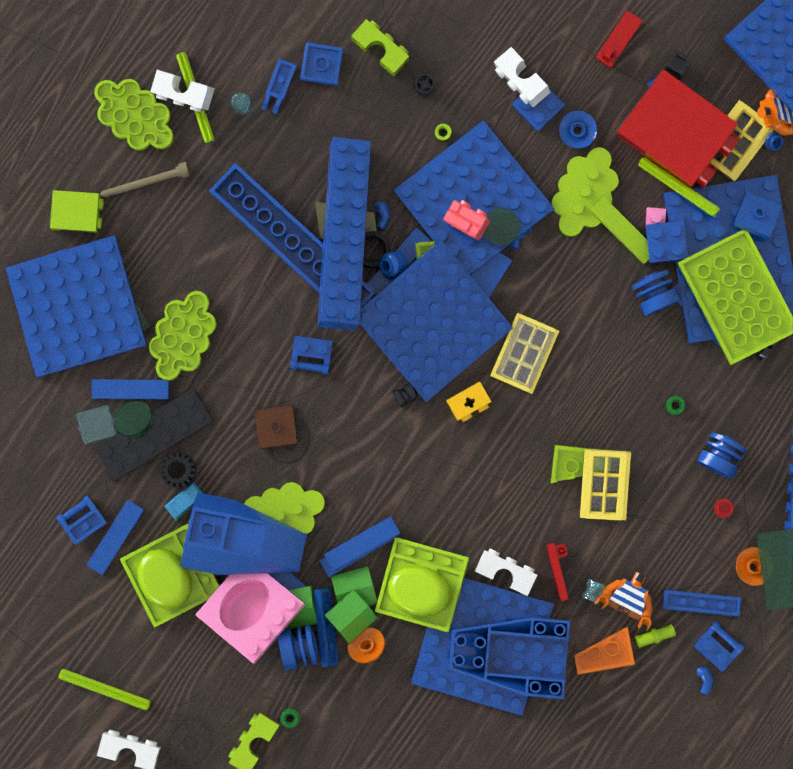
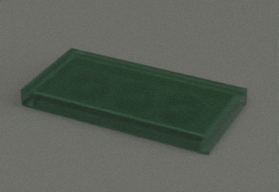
M793 528L756 534L767 611L793 608Z

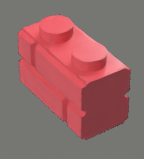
M456 200L453 201L443 220L479 241L490 224V220L487 218L488 214L480 209H477V211L470 209L471 205L463 200L460 203Z

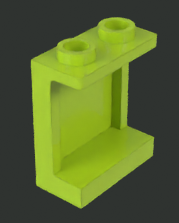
M53 190L50 229L52 231L70 230L98 234V229L102 228V218H99L100 210H103L104 199H101L99 193Z

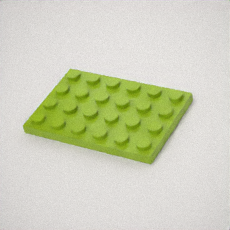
M741 230L677 263L730 366L793 334V316L748 231Z

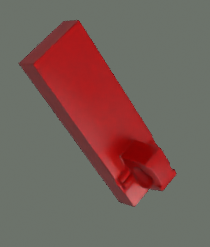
M626 11L595 59L611 69L643 20Z
M546 544L560 601L568 600L559 563L560 558L568 555L566 545Z

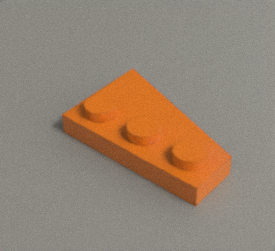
M628 626L574 655L577 675L635 665Z

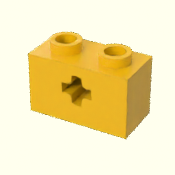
M478 382L446 400L456 420L465 422L473 417L471 413L477 410L481 413L488 409V404L491 403V400L481 382ZM467 398L475 401L473 408H470V406L465 407L464 404L467 402Z

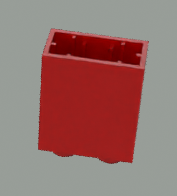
M664 69L619 128L616 137L689 188H692L695 182L705 188L718 170L710 164L718 151L728 157L741 139L733 133L738 125L737 122Z

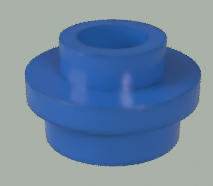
M772 132L767 136L765 146L768 150L776 151L782 147L783 138L779 133Z

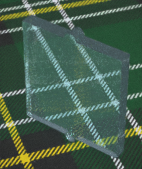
M108 405L76 414L79 425L78 430L81 432L84 444L116 435L113 424L114 418L111 416Z

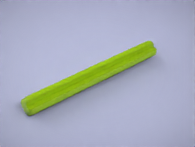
M182 52L177 54L176 57L188 90L190 82H195L187 54ZM201 109V112L195 111L205 143L214 141L205 110Z
M647 158L640 160L639 167L714 217L718 214L720 208Z
M62 669L59 673V679L143 710L149 709L150 700L66 669Z

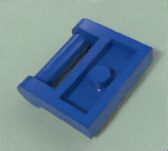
M295 336L290 370L296 371V369L322 372L323 375H328L333 341ZM298 356L323 359L324 364L299 362L297 360Z
M88 495L69 511L56 517L75 545L107 524V521ZM87 506L90 508V512L69 526L67 523L69 519Z
M716 620L693 646L723 672L736 656L742 652L745 645L737 642ZM714 632L734 648L731 653L711 636Z

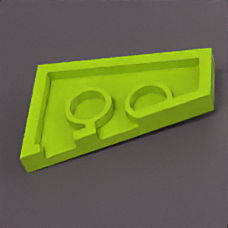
M555 445L551 483L583 476L584 451L591 448ZM595 457L594 472H604L605 457ZM609 458V468H608V471L611 470V461H612V458Z

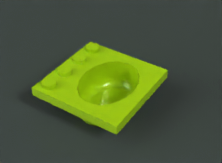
M189 524L120 558L154 628L207 601L220 587L215 574L181 567L184 542Z
M395 537L375 612L449 633L470 558Z

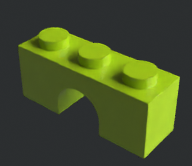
M366 19L352 34L351 40L365 52L373 45L382 46L386 53L380 60V65L395 77L409 61V55H407L409 52L400 45L398 47L393 43L395 40L388 33L384 35L374 21L369 22Z
M262 712L259 715L254 714L249 722L252 725L248 732L244 730L239 738L241 744L238 748L234 747L228 757L231 760L229 763L238 769H253L259 756L252 752L250 747L251 741L260 737L269 742L280 723Z

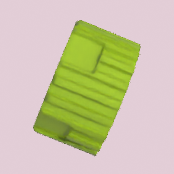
M440 124L436 127L434 134L436 139L444 142L450 139L452 131L449 125ZM440 129H445L448 132L445 137L439 135Z

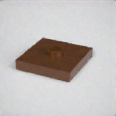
M293 405L254 410L259 449L298 444Z

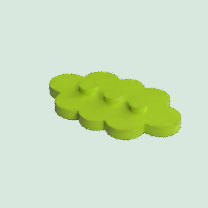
M133 79L122 80L118 85L111 80H104L97 84L94 94L101 104L97 113L98 119L103 125L112 127V132L117 138L127 139L130 147L137 151L145 150L150 145L160 150L171 146L174 135L167 126L171 117L170 111L166 105L156 102L155 95L152 92L141 90L140 85Z
M594 148L589 152L587 158L581 156L572 158L567 164V174L558 181L559 192L553 197L551 205L554 208V212L561 216L558 225L559 230L565 236H576L583 227L594 228L598 226L601 222L589 210L602 197H605L612 203L611 192L618 186L619 179L616 172L609 168L612 159L610 153L604 148Z
M193 291L189 293L184 302L180 300L169 302L164 310L165 318H162L156 324L157 336L150 341L149 351L153 357L158 359L156 372L163 380L171 381L176 379L181 370L187 372L196 370L201 364L200 354L206 352L210 347L208 336L214 333L217 323L214 316L207 312L210 303L208 297L203 292Z
M290 482L283 485L280 490L275 488L267 489L262 497H250L244 504L308 534L315 525L314 515L323 510L325 501L322 494L318 491L310 490L304 492L300 485Z

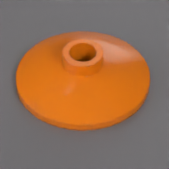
M751 547L739 554L736 561V571L744 583L751 586H759L766 583L772 576L773 562L766 551L761 548ZM750 564L755 566L754 571L750 569Z
M366 628L353 641L348 643L350 657L358 663H370L376 660L384 650V636L375 628Z

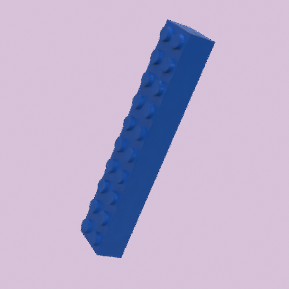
M333 137L330 143L317 327L356 331L359 326L371 141Z
M234 163L209 190L210 194L320 294L323 243ZM363 280L360 308L376 295V292Z

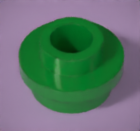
M672 396L666 402V409L672 415H679L685 409V402L679 396ZM673 402H677L679 404L678 409H673Z
M286 709L282 712L280 720L283 726L293 728L299 723L300 716L296 710ZM287 715H293L294 720L292 722L287 721Z

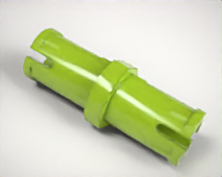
M670 624L657 630L655 628L651 629V632L635 636L638 647L641 648L653 643L658 644L664 639L676 636L674 627Z

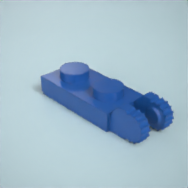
M282 59L278 60L265 93L266 97L262 105L263 110L266 111L269 107L270 99L273 97L277 99L273 108V114H278L297 65Z

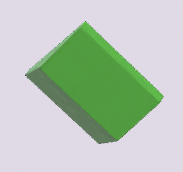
M368 566L331 576L337 602H340L348 593L354 590L368 606L377 604V597Z
M305 586L289 589L288 591L302 601L305 606L285 629L317 624L312 587Z
M354 590L348 593L324 615L348 643L353 641L377 619L370 607Z

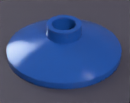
M572 111L561 120L559 134L567 146L581 149L589 146L594 141L597 135V125L590 114L584 111ZM575 128H580V129H581V133H580V134H576V133L574 132V129H575Z

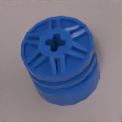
M668 270L647 275L631 286L633 291L641 288L643 290L635 296L636 298L646 297L647 300L640 304L645 316L682 300L677 288L667 290L666 286L673 282L672 279L663 281V278L670 275Z
M711 432L709 437L716 441V443L706 441L705 444L712 451L702 450L696 462L723 477L733 480L738 467L732 461L742 462L743 458L736 453L745 455L747 449L726 435Z
M305 625L306 634L304 635L302 634L301 627H297V636L293 637L290 629L283 630L278 636L285 671L297 669L298 659H302L305 667L308 666V657H311L312 665L318 664L316 637L310 625Z

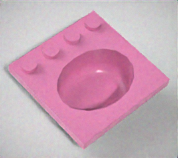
M268 573L229 575L196 613V616L250 662L255 664L305 604Z

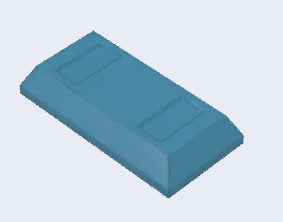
M192 482L164 507L177 521L193 507L197 494L203 492Z

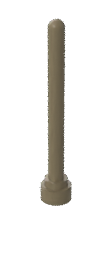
M186 162L178 164L179 166H176V169L101 192V197L107 198L176 176L179 178L190 177L188 165Z

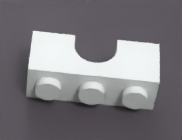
M512 47L494 61L496 73L501 78L505 77L508 80V86L513 91L517 90L520 93L519 97L525 104L529 103L534 107L550 94L548 85L536 73L527 79L519 77L520 72L526 68V65Z
M157 70L150 91L157 94L156 98L167 101V98L173 99L174 104L180 106L188 104L191 110L201 112V109H209L215 88L191 81L188 90L182 93L179 89L181 77Z
M489 549L488 552L484 550L475 572L493 580L498 570L507 569L513 577L509 588L528 596L537 577V574H534L535 569L526 565L523 568L517 566L518 561L509 557L506 560L499 557L500 553Z
M114 730L103 733L97 756L116 761L120 751L124 748H129L136 754L134 766L143 769H155L161 749L160 746H157V742L146 740V742L138 741L139 737L127 735V737L119 736L120 732Z

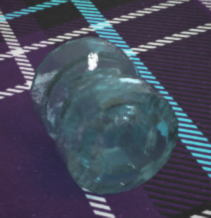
M237 93L232 97L231 105L237 114L243 115L250 111L251 101L245 93Z
M588 579L587 589L583 592L582 598L595 602L606 586Z

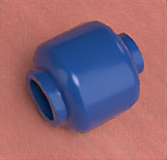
M400 251L386 253L380 260V269L387 277H396L408 267L407 257Z

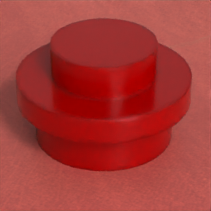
M720 499L716 502L714 511L717 516L727 518L732 515L734 506L730 500Z

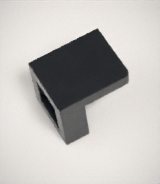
M675 50L664 70L680 80L692 59Z

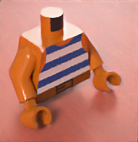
M769 89L765 95V100L760 101V108L757 111L758 117L764 119L767 128H773L783 136L793 135V112Z
M635 572L631 582L623 578L607 585L594 602L595 604L599 601L602 602L603 607L601 609L608 605L638 621L640 620L638 628L645 624L647 626L646 631H648L651 626V596L648 594V590L641 587L646 576Z

